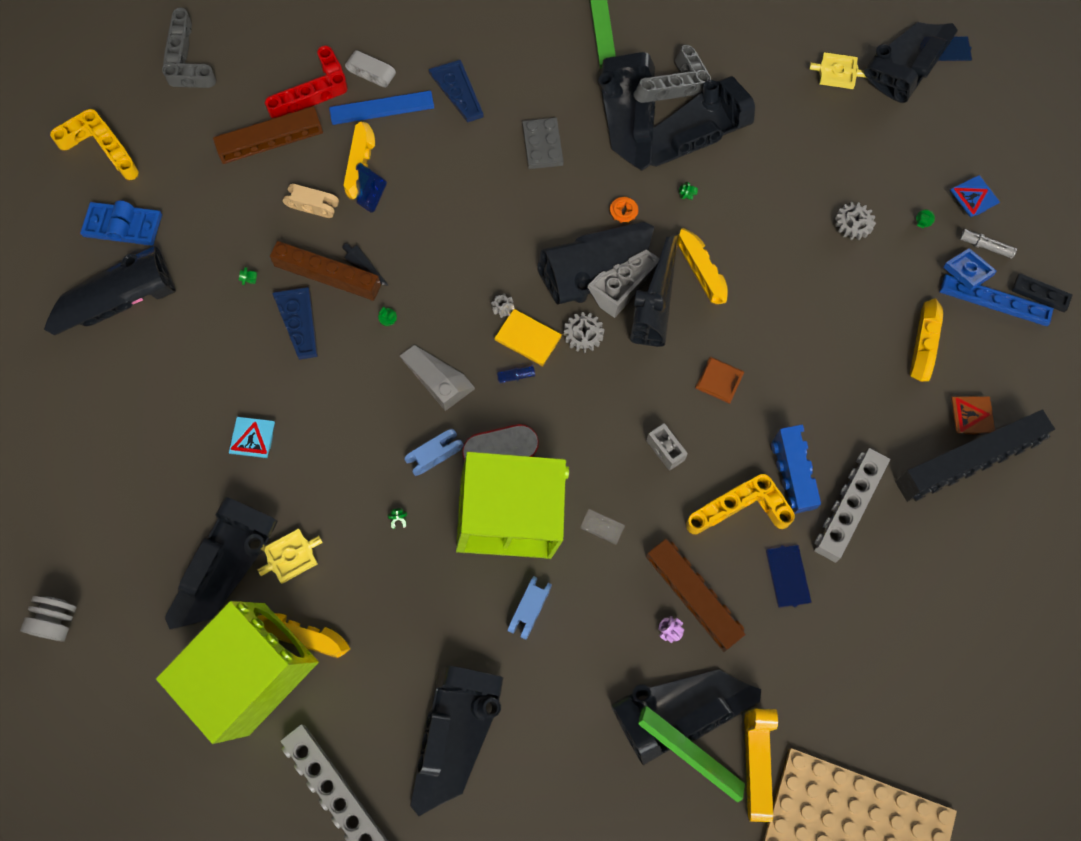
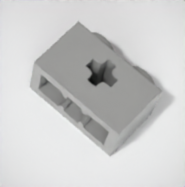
M665 423L648 434L647 443L669 471L685 461L688 453Z

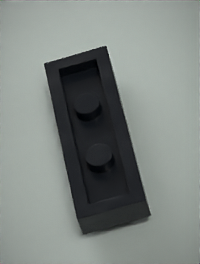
M1021 273L1017 276L1012 288V292L1064 313L1068 310L1073 294Z

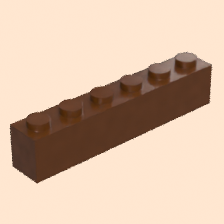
M310 107L226 134H220L213 137L222 164H226L322 134L323 131L315 108Z
M277 241L270 254L274 267L372 301L375 300L381 287L378 275Z
M665 539L647 553V560L723 652L746 635L742 624L737 620L734 621L730 616V610L724 604L721 605L719 603L716 593L704 585L705 581L699 573H694L690 568V562L687 558L680 556L677 546L672 541L669 542Z

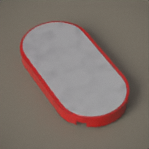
M522 424L478 433L468 438L465 442L463 458L465 461L466 452L534 457L539 446L538 436L532 428Z

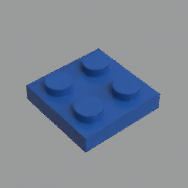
M970 248L946 262L943 267L970 290L984 283L997 272Z

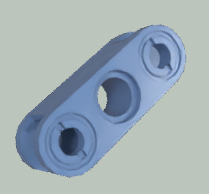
M454 429L443 432L406 455L404 458L406 463L415 461L418 463L412 471L415 476L428 471L463 448L464 444L461 440H456L448 445L457 436Z
M535 576L531 579L508 628V632L514 634L520 621L526 623L521 634V638L527 640L552 587L550 583L547 584L544 590L535 585L537 577Z

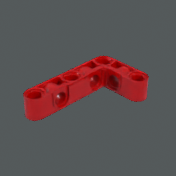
M322 46L317 51L323 73L326 74L325 76L274 94L265 100V105L271 118H278L288 113L301 111L347 92L348 86L345 75L331 47Z

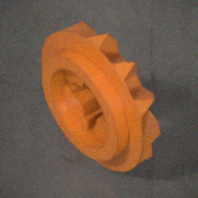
M617 198L610 206V215L613 216L614 221L618 220L620 223H629L631 220H635L638 215V205L631 198ZM624 206H626L627 212H625V214L622 215L621 210H623Z

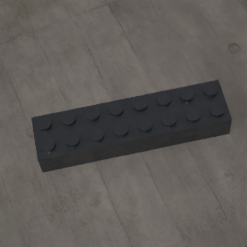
M1042 409L909 469L895 482L907 502L913 499L917 502L925 498L929 493L939 492L946 485L952 486L964 477L967 479L975 475L979 470L985 471L997 462L1000 464L1008 460L1012 455L1017 456L1025 452V449H1033L1039 446L1043 441L1051 437L1049 434L1056 429Z

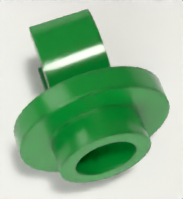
M685 182L681 184L678 194H680L681 199L687 198L692 200L693 195H697L698 188L690 186V182Z
M927 209L921 210L916 216L917 226L923 229L924 227L931 226L935 221L934 213Z
M244 267V270H240L239 281H242V285H245V281L255 284L257 272H247V267Z
M383 307L379 312L378 319L382 325L391 326L396 322L397 315L393 309Z
M402 508L391 510V513L387 515L388 519H392L391 527L395 529V522L397 520H400L402 526L406 527L405 517L407 512L403 511Z

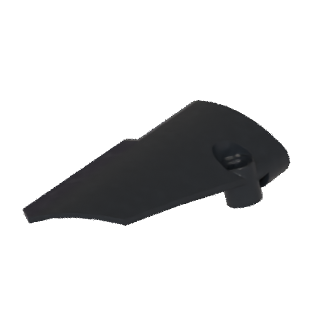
M645 52L604 59L602 73L598 79L603 93L612 150L641 171L651 165L655 101L641 103L634 98V92L641 79L655 77L654 63L651 56Z
M733 76L717 82L714 80L706 81L703 84L702 93L654 127L651 166L657 167L717 143L724 135L753 124L755 103L752 96Z
M678 232L673 236L666 237L648 291L636 290L634 303L636 308L630 337L632 343L655 347L665 346Z

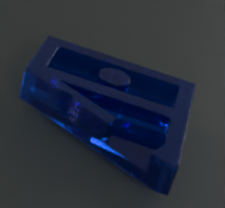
M362 163L356 165V170H358V180H356V188L358 190L357 204L372 213L379 203L387 182Z

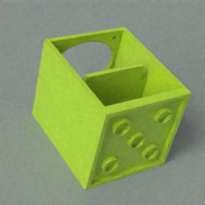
M466 452L461 473L456 552L551 559L563 542L565 481L569 477V467L566 466V460Z
M230 601L156 680L212 744L249 736L309 674L319 661L265 603ZM262 614L272 621L295 645L301 658L280 645L277 637L272 633H268L264 628V623L257 617Z

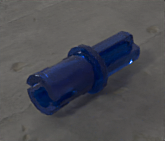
M533 365L522 368L514 367L512 370L497 373L499 383L514 380L518 382L519 379L535 377Z

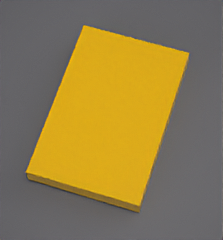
M513 310L496 335L495 341L543 366L561 339L562 334L517 310Z

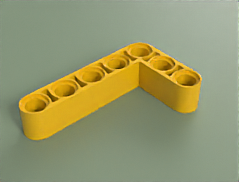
M752 709L745 713L744 718L748 819L750 822H772L770 731L776 730L778 727V714L776 709Z

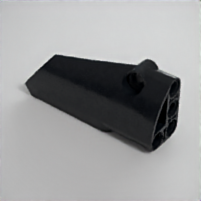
M917 22L889 45H879L874 58L865 68L864 74L881 93L897 102L906 103L922 79L927 78L958 32V29L953 23L926 24Z
M640 222L583 235L574 242L542 249L537 265L538 272L555 303L559 305L571 301L585 302L588 294L591 293L588 285L599 273L607 272L613 269L615 265H621L627 262L629 258L649 250L654 226L646 222Z
M153 246L136 255L127 254L121 262L62 294L55 303L44 330L57 335L79 324L82 326H92L131 308L132 302L147 295H151L158 300L175 293L174 284L158 247Z
M229 497L224 498L215 514L218 518L209 536L202 541L180 581L178 586L179 592L165 616L170 630L214 618L258 556L264 552L266 543L278 522L276 519ZM254 540L261 542L260 547L257 549L250 548Z
M455 666L440 667L432 710L429 711L426 719L410 807L418 816L463 794L494 717L498 716L501 711L499 699L504 677ZM488 702L492 706L490 713L486 711V704Z
M717 669L650 688L642 684L637 685L633 689L632 694L611 704V707L642 765H645L670 749L638 724L644 707H649L693 742L759 704L761 689L746 684ZM640 696H647L644 700L638 699Z

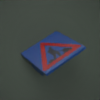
M980 175L950 189L970 218L1000 203Z

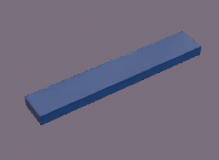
M431 91L333 106L329 107L332 125L433 109L434 103Z
M950 275L943 277L940 293L1037 324L1048 326L1051 322L1054 308L981 285L970 290L958 279Z

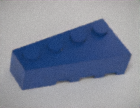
M803 424L780 429L771 443L772 452L776 454L778 460L776 462L777 469L783 476V488L787 490L789 496L787 501L794 514L815 510L821 505L816 479L811 478L813 473L812 462L806 457L808 444L807 441L802 440L801 432H804Z

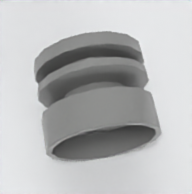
M32 596L31 602L40 606L28 607V610L35 613L36 617H25L20 631L46 639L65 642L69 628L62 625L61 621H72L73 617L64 613L65 611L75 613L76 606L54 597Z

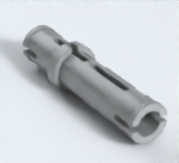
M964 229L960 235V240L974 244V247H982L1010 259L1014 257L1017 248L985 237L982 233L977 234Z

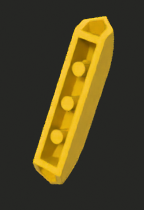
M359 122L355 125L344 180V189L350 200L355 199L363 191L369 178L365 175L368 172L367 159H370L371 149L375 147V137L372 128L366 122Z
M682 228L677 245L711 303L717 305L726 303L728 290L724 276L718 274L717 267L711 263L707 250L703 249L705 247L703 241L693 232Z
M936 298L923 304L911 364L910 376L921 382L930 380L938 350L943 321V307Z
M274 613L307 649L336 658L341 657L350 650L343 637L332 629L325 627L319 633L320 629L308 626L305 629L300 627V623L292 620L286 623L287 615ZM264 615L257 617L264 623V628L268 633L275 635L278 640L293 644L272 621Z

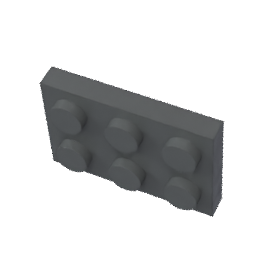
M557 118L523 121L528 168L563 166Z

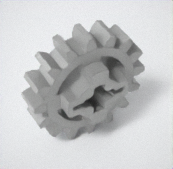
M851 202L849 207L845 204L842 209H839L835 218L837 221L835 227H840L838 232H844L843 237L849 235L850 240H853L854 237L860 240L862 236L866 238L868 234H871L876 222H874L875 216L870 215L872 210H866L867 205L860 207L858 202L854 206L853 202Z
M582 312L580 317L574 314V320L569 318L568 323H565L564 329L566 330H564V336H567L565 342H570V348L576 346L577 352L580 348L583 349L584 353H586L587 348L593 351L594 345L599 347V341H603V323H597L598 317L591 318V313L585 316L584 312Z

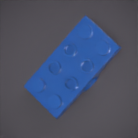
M116 201L114 205L90 202L80 234L88 238L153 246L162 213L157 210L134 208L125 201Z

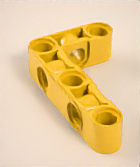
M85 110L51 131L50 136L60 150H68L89 136H93L125 179L133 180L138 176L139 171L131 157L95 110Z
M760 474L692 513L686 522V529L691 534H699L758 501L773 524L779 529L787 528L793 522L795 514L772 479L766 474ZM757 482L764 483L766 488H760ZM724 501L732 502L733 507H727ZM779 515H785L788 522L782 521ZM691 520L699 521L701 526H693Z

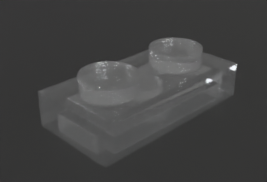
M590 509L581 525V529L616 545L625 525Z

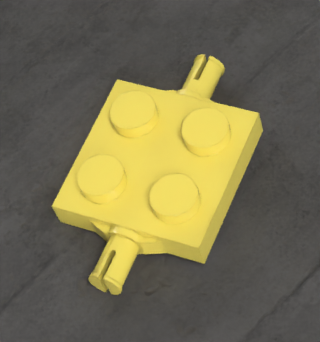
M824 52L821 64L811 62L809 70L819 71L821 85L854 89L857 77L867 78L864 70L858 69V57Z
M297 529L266 546L264 552L267 556L268 564L257 570L261 577L273 571L280 583L283 584L318 564L313 555L312 548L323 542L319 535L308 541L304 538L300 529Z

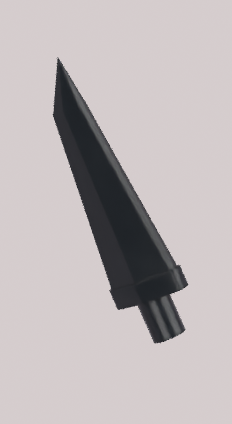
M348 243L343 245L342 248L347 252V255L344 257L347 261L358 269L378 275L381 285L389 286L357 245L353 248Z

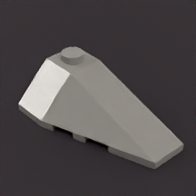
M645 250L629 258L627 262L621 265L617 264L607 272L599 273L588 285V289L599 307L615 318L636 294V290L640 289L654 271L660 258Z
M415 345L400 355L404 363L445 411L475 390V387L464 374Z

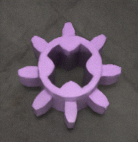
M672 616L664 618L659 624L658 630L662 632L659 636L664 641L668 640L670 643L680 640L684 633V629L681 627L683 622L678 618L674 619Z

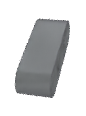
M357 50L352 53L345 63L348 71L381 87H387L396 75L395 69L389 64Z

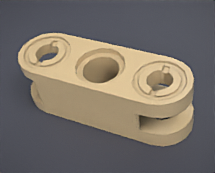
M296 184L288 186L291 196L283 198V203L290 208L326 218L333 217L335 213L333 208L337 207L339 199L333 194Z

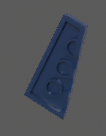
M461 60L429 69L431 77L467 122L484 117Z
M309 287L272 293L299 360L318 357Z

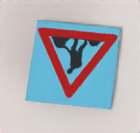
M237 417L229 454L268 458L275 421Z

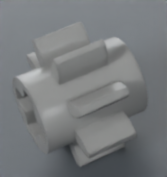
M505 294L496 295L494 302H491L493 313H499L501 318L503 316H510L511 310H515L512 304V297L507 298Z

